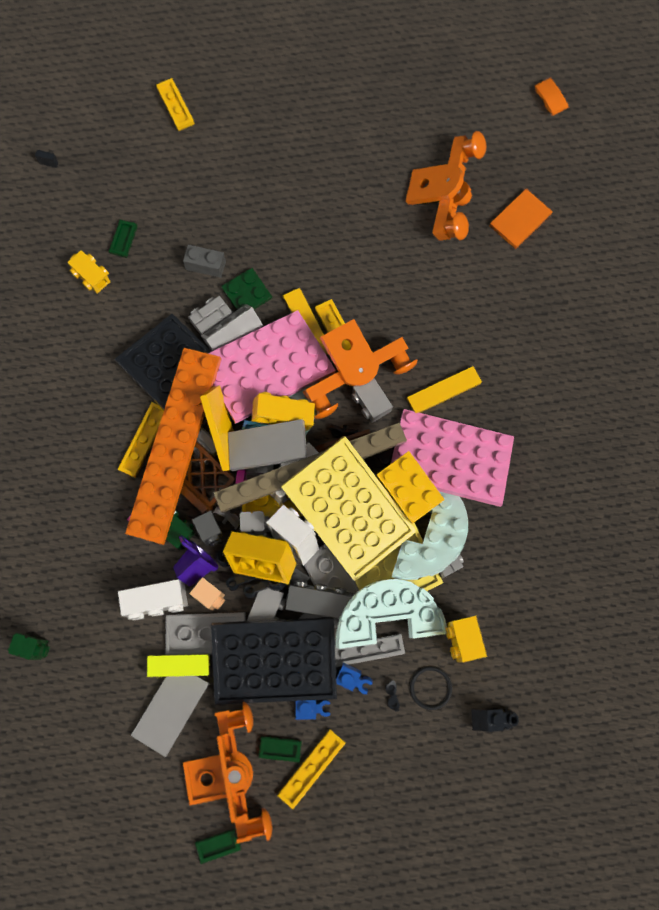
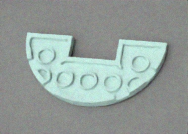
M440 492L445 500L429 511L432 515L423 544L405 540L402 543L392 578L417 580L429 575L431 577L445 570L448 565L457 559L464 547L468 533V516L464 503L459 496Z
M379 580L359 590L347 603L337 626L336 648L342 649L377 644L375 623L408 619L409 638L446 634L445 627L447 625L442 610L437 607L433 600L434 598L425 589L406 580Z

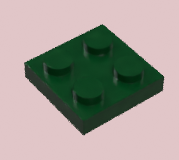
M253 268L221 286L236 310L245 304L256 309L272 299V295Z

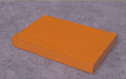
M525 189L489 226L517 249L553 211L530 191Z

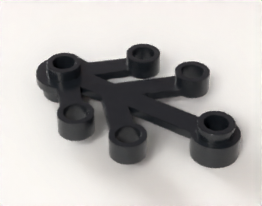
M223 550L219 551L216 555L218 564L222 567L230 566L228 561L222 562L226 557ZM246 575L230 577L227 579L226 585L229 590L235 591L239 585L258 578ZM261 579L264 581L255 585H246L243 588V592L247 598H253L257 592L268 588L272 591H279L286 584L280 582L273 584L274 581ZM231 582H236L234 586H230ZM249 589H252V593H246Z

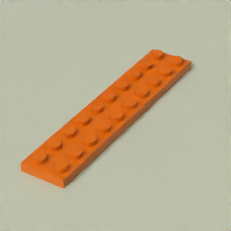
M187 348L183 349L125 534L162 545L165 544L205 415L200 396L213 387L222 360L220 356Z

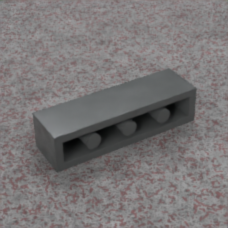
M295 580V583L292 582L289 587L286 609L340 619L347 603L358 591L354 593L346 592L347 589L335 587V590L328 589L324 584L311 586L307 585L306 581Z

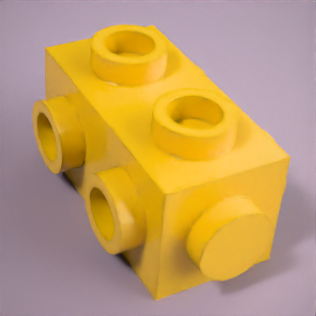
M81 250L72 255L68 261L71 267L69 271L75 278L78 279L80 277L83 280L82 284L89 291L93 290L98 294L110 283L107 276L109 273L102 265L99 267L95 264L96 260L91 254L88 253L86 255Z

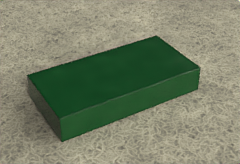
M119 220L109 249L110 254L128 257L138 227L136 223Z
M261 736L259 758L300 762L302 741Z
M236 828L196 841L195 845L200 863L203 864L240 851L241 845L236 842Z

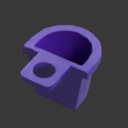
M180 535L181 543L188 549L173 568L177 578L192 587L202 577L211 571L215 572L219 567L216 561L195 542H190Z

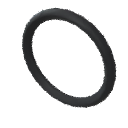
M428 666L421 668L413 675L410 683V693L415 703L427 710H436L446 705L452 694V683L447 673L442 669ZM425 671H436L443 675L447 681V696L438 705H425L415 695V681Z

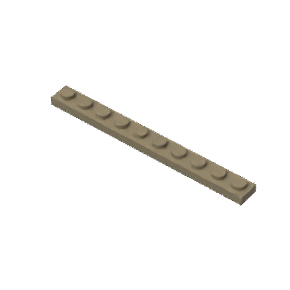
M400 423L349 442L360 457L364 459L406 443L407 439ZM323 452L214 492L221 513L282 490L281 485Z

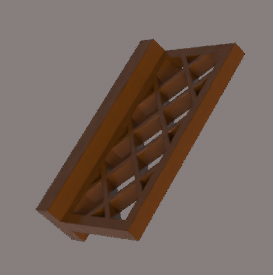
M196 441L195 447L200 450V459L190 460L188 473H186L188 478L185 476L181 493L204 514L211 511L217 502L215 497L212 500L206 497V488H215V492H217L221 487H223L222 489L230 487L236 480V477L228 470L223 471L220 462ZM205 460H210L213 463L214 472H205ZM191 461H200L201 472L192 473ZM205 474H214V485L205 486ZM218 474H225L229 481L225 485H218ZM192 475H201V486H195L192 483Z

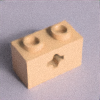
M203 577L190 592V595L212 611L215 608L219 609L225 601L223 599L225 594Z

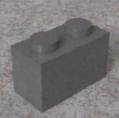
M188 245L183 262L186 270L221 278L226 260L223 252Z
M211 511L192 519L206 546L211 545L213 547L222 542L221 539L224 538V535Z

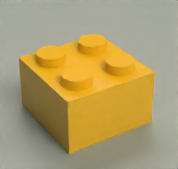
M476 616L447 623L448 627H445L447 639H451L453 647H450L453 659H456L457 662H467L487 657Z

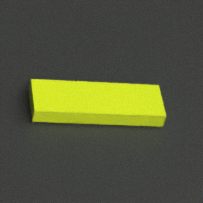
M209 655L148 656L147 677L209 675Z

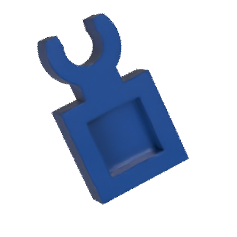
M345 663L342 664L336 676V684L353 691L354 687H357L363 694L368 693V689L363 687V684L368 683L372 685L373 680L367 676L360 677V670Z
M316 700L296 701V720L316 719V713H320L325 717L330 716V712L322 710L323 705H329L330 701L324 700L320 704H316Z

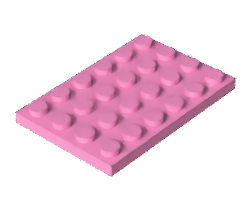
M298 310L208 353L222 358L213 386L220 385L224 404L235 424L252 416L253 399L258 393L268 392L272 396L289 397L335 374L336 371Z
M406 409L403 410L400 425L407 441L394 447L391 463L409 451L439 492L499 507L502 506L514 436L422 413H415Z

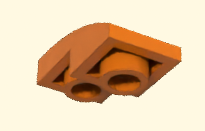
M551 78L535 85V91L544 100V106L552 116L568 108L567 101Z

